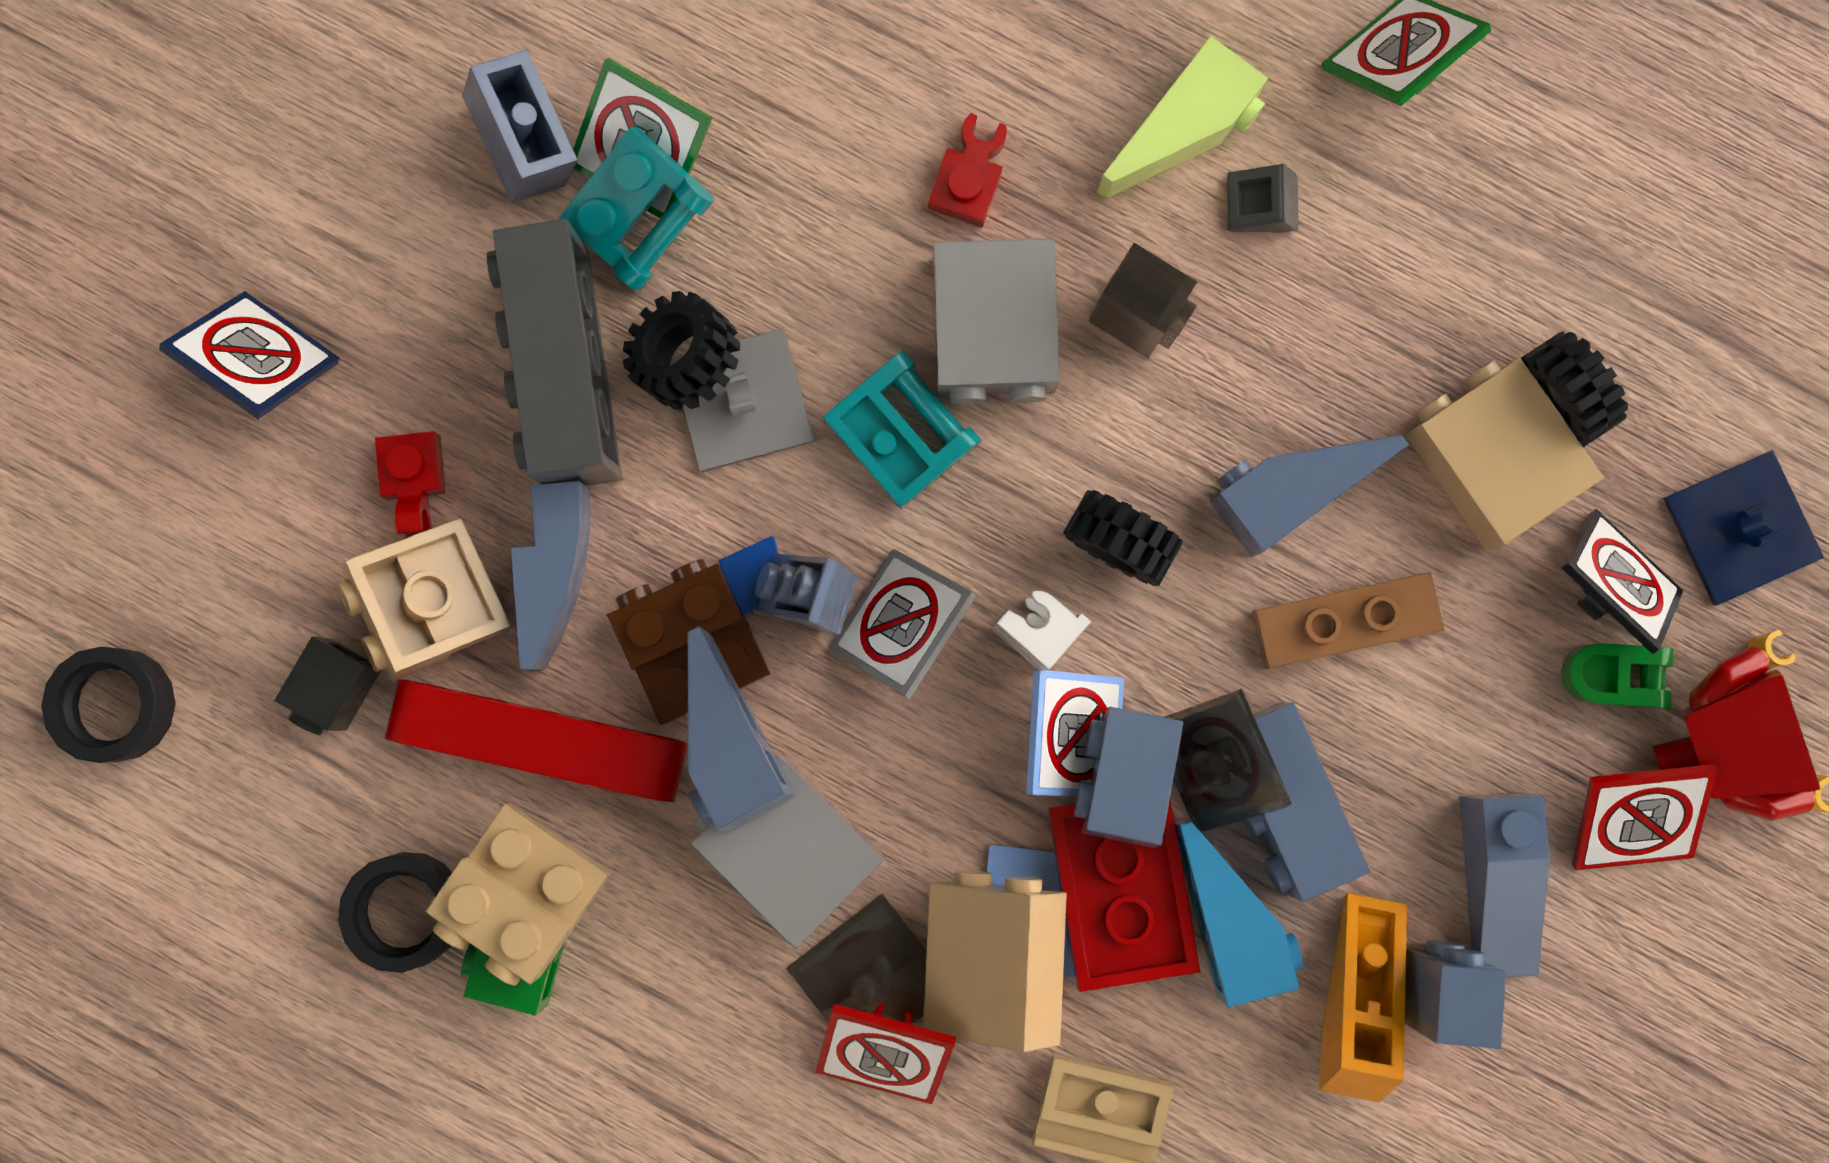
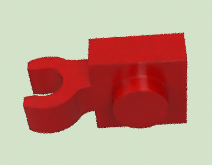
M435 431L375 438L379 494L385 500L398 499L395 507L397 533L406 534V538L432 529L428 495L446 493L441 436Z

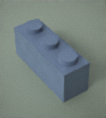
M1280 702L1249 716L1250 723L1283 798L1242 810L1241 812L1252 834L1255 837L1262 834L1272 856L1264 861L1277 890L1280 893L1287 890L1291 897L1305 902L1370 873L1369 867L1294 702Z

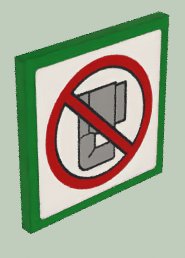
M1397 0L1323 61L1321 65L1324 71L1398 106H1402L1415 94H1419L1431 84L1440 73L1492 30L1490 23L1432 0Z
M607 58L603 63L573 147L577 158L574 169L590 178L630 127L637 126L691 174L713 117L612 59ZM666 186L647 211L661 218L677 199L674 191Z

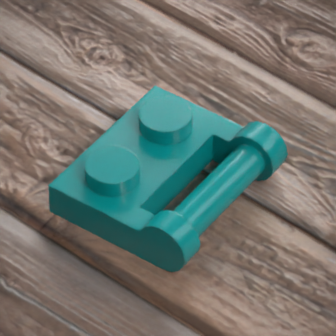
M634 126L626 131L558 219H567L580 239L613 268L614 273L622 282L632 289L640 291L652 277L650 269L693 216L695 214L703 215L714 199L684 168L639 127ZM666 186L674 191L677 199L632 253L621 242Z
M904 350L891 358L823 416L825 423L900 510L955 463L968 455L982 441L970 426L966 429L962 427L913 370L916 363ZM896 385L947 444L935 455L882 395L890 387Z

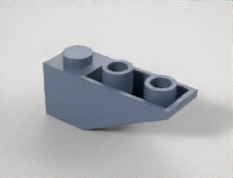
M775 553L772 563L766 562L757 579L755 595L760 598L756 611L820 632L840 636L858 577L838 561L830 558Z

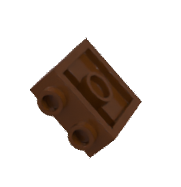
M699 559L681 566L670 573L674 581L673 584L652 593L649 584L629 590L615 599L619 609L606 614L631 670H635L660 725L688 714V632L698 626L713 636L739 689L772 675L718 563L707 568L704 559Z

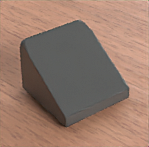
M1278 164L1227 173L1228 230L1230 232H1290L1298 230V179L1294 171L1285 164Z

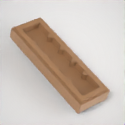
M1431 572L1252 611L1265 669L1445 630Z

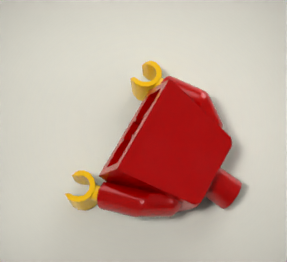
M1780 630L1752 638L1747 648L1718 663L1690 692L1689 707L1681 710L1689 737L1653 745L1660 770L1714 764L1717 774L1710 798L1720 799L1728 809L1770 821L1808 813L1811 810L1829 812V801L1821 799V790L1825 784L1829 783V776L1816 775L1783 674L1778 670L1767 672L1769 669L1789 665L1795 661L1794 653L1776 657L1772 652L1771 643L1773 639L1783 635Z

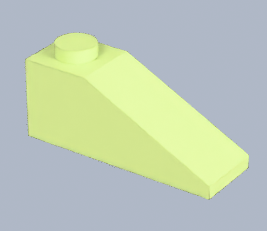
M1210 36L1105 171L1097 193L1103 198L1108 199L1221 145L1234 128L1244 133L1265 106V103L1258 96L1268 78L1214 37Z

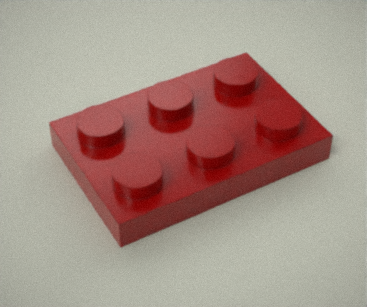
M1171 797L1162 845L1154 848L1081 833L1084 818L1073 816L1075 803L1047 808L1061 892L1067 893L1066 926L1077 990L1084 992L1201 973Z

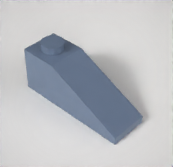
M1402 435L1268 457L1254 468L1245 459L1217 480L1223 491L1210 499V502L1251 557L1270 548L1409 444Z
M698 626L688 632V773L696 787L695 790L689 793V797L696 813L706 826L714 823L717 830L731 832L790 800L795 795L713 636Z
M1527 793L1460 796L1472 950L1485 953L1484 962L1505 970L1506 977L1538 975L1550 862L1545 796Z

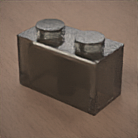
M1133 243L1103 290L1088 322L1144 357L1149 358L1158 344L1169 349L1197 307L1196 304L1187 298L1198 281L1138 244Z

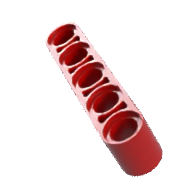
M406 679L398 680L384 739L405 745L671 803L675 802L688 742Z

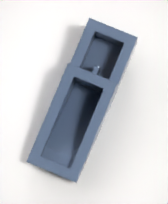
M580 481L530 485L535 546L511 548L520 670L542 671L546 669L563 638L577 602L586 567L590 535V488Z

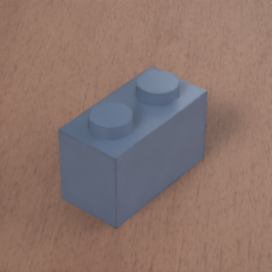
M524 50L471 66L462 97L511 203L566 186L576 165L577 158L528 51Z
M1111 706L1103 713L1102 721L1092 719L1085 748V756L1095 758L1091 782L1080 780L1073 814L1074 817L1084 818L1081 833L1151 848L1162 845L1184 721Z
M1427 940L1426 950L1406 949L1405 1024L1437 1044L1501 1049L1506 971L1484 962L1485 953L1465 949V945L1460 943Z

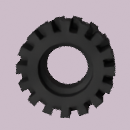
M676 291L672 292L671 302L666 297L661 296L654 300L657 307L654 312L645 307L639 313L645 321L641 326L632 323L628 332L635 339L634 341H624L623 352L630 357L623 360L624 369L630 372L628 377L633 383L666 407L668 405L674 410H682L683 405H686L688 408L694 409L700 407L699 396H702L708 402L717 396L712 389L716 383H719L724 388L728 384L730 378L723 373L726 368L736 370L739 360L731 353L740 351V341L734 337L738 334L735 326L704 298L702 299L693 292H688L686 296L683 292ZM693 336L691 345L684 356L676 363L670 365L677 348L685 340Z
M1562 331L1521 357L1524 364L1583 447L1626 419L1627 415L1624 412L1628 410V402L1621 398L1625 395L1623 386L1614 383L1613 379L1617 377L1612 367L1605 368L1602 364V361L1605 359L1598 350L1592 353L1590 351V343L1584 338L1578 340L1575 333L1568 332L1565 334Z
M1095 490L1086 491L1063 532L1069 541L1074 542V545L1078 548L1088 551V554L1092 557L1106 562L1105 564L1113 569L1121 570L1123 574L1129 577L1134 576L1139 581L1146 584L1149 583L1152 586H1160L1183 544V541L1178 538L1179 536L1175 532L1167 530L1168 527L1161 522L1152 520L1150 515L1133 509L1132 505L1124 501L1120 503L1114 497L1107 494L1103 495Z

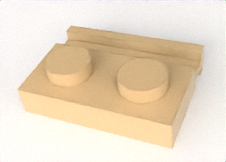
M1052 1053L1038 1112L1039 1117L1032 1137L1033 1146L1101 1163H1155L1158 1148L1161 1147L1174 1086L1170 1081Z

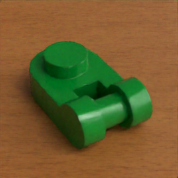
M1607 643L1581 645L1570 651L1563 662L1561 670L1563 685L1575 699L1589 704L1671 709L1672 691L1665 689L1666 667H1673V648L1661 647L1659 651L1652 654L1644 646ZM1631 665L1640 666V688H1630Z

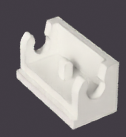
M1034 591L1031 594L1032 598L1024 600L1028 610L1035 612L1030 613L1026 617V621L1025 618L1008 610L991 629L1037 670H1049L1091 621L1082 613L1075 616L1052 595L1043 591Z

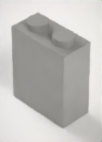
M1054 238L934 242L933 274L937 396H950V403L958 405L984 403L988 394H1010V401L1015 403H1034L1046 400V393H1054L1060 382Z
M781 754L775 759L795 797L731 832L717 830L714 823L706 826L699 818L695 825L702 833L691 844L797 949L884 861V855Z

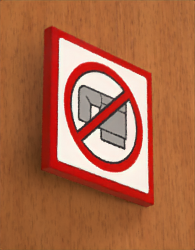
M1714 764L1590 777L1572 861L1575 871L1694 858L1717 774Z
M834 1004L815 1073L933 1104L955 1046L956 1036L913 1025V1015L910 1011H906L903 1022L882 1017L884 1004H879L874 1014Z

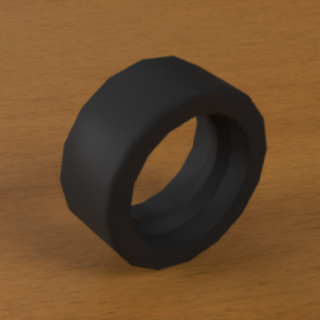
M96 647L78 651L57 666L45 685L41 708L45 728L57 747L79 760L109 763L141 757L157 746L172 725L176 702L172 682L159 663L142 652L112 647ZM107 669L120 670L131 676L139 688L141 699L139 718L130 733L123 738L111 741L96 739L91 736L81 722L78 708L81 690L90 676L98 671Z
M401 852L369 862L351 877L340 898L338 923L344 943L359 961L378 971L403 973L425 966L436 960L452 945L443 941L432 930L431 934L418 945L408 948L392 947L381 941L372 930L368 917V904L375 888L386 879L397 875L413 876L423 881L436 897L452 874L451 870L446 864L423 853Z

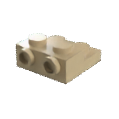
M462 518L345 560L343 575L346 580L337 583L341 601L348 615L353 617L361 613L370 635L361 638L371 667L375 672L386 668L391 682L447 660L452 653L507 632L511 626Z
M511 803L503 805L470 855L461 859L426 910V913L437 920L433 931L443 941L462 950L471 943L490 956L485 963V967L494 976L510 985H517L521 978L527 983L532 984L542 976L611 872Z

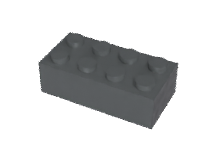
M567 219L492 230L495 251L487 252V267L493 287L495 289L501 288L504 311L496 312L495 322L502 348L510 349L513 371L504 373V385L511 409L518 408L521 432L513 433V448L518 467L520 469H527L528 476L541 484L580 481L588 486L623 480L589 250Z

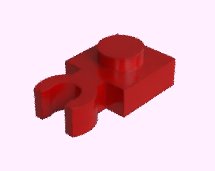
M970 113L962 127L961 141L965 149L964 153L947 148L928 201V209L983 228L1003 170V166L988 161L1002 151L1006 140L1007 127L1005 124L999 123L993 139L980 141L973 134L977 115Z

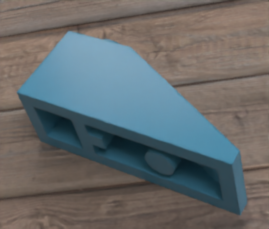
M1185 819L1175 820L1181 861L1217 998L1229 1008L1300 989L1296 971L1302 970L1304 965L1294 934H1285L1284 927L1192 822Z

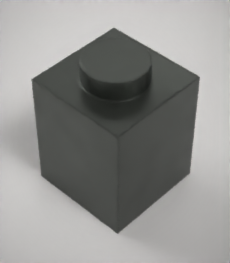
M312 636L274 701L292 711L288 717L292 723L313 734L322 735L324 730H347L381 670L375 672L368 659L333 639Z

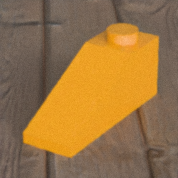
M1347 893L1344 897L1322 1027L1319 1091L1380 1103L1404 1081L1407 904Z

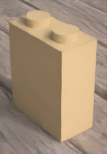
M1521 358L1502 369L1495 360L1463 380L1470 389L1453 402L1446 393L1430 402L1415 413L1421 423L1405 433V436L1485 550L1508 544L1605 478Z
M955 871L954 882L930 883L923 1028L956 1036V1040L1019 1052H1029L1060 1045L1067 893L1042 890V879L1034 877L1009 876L1005 877L1004 885L991 884L992 873L982 871Z

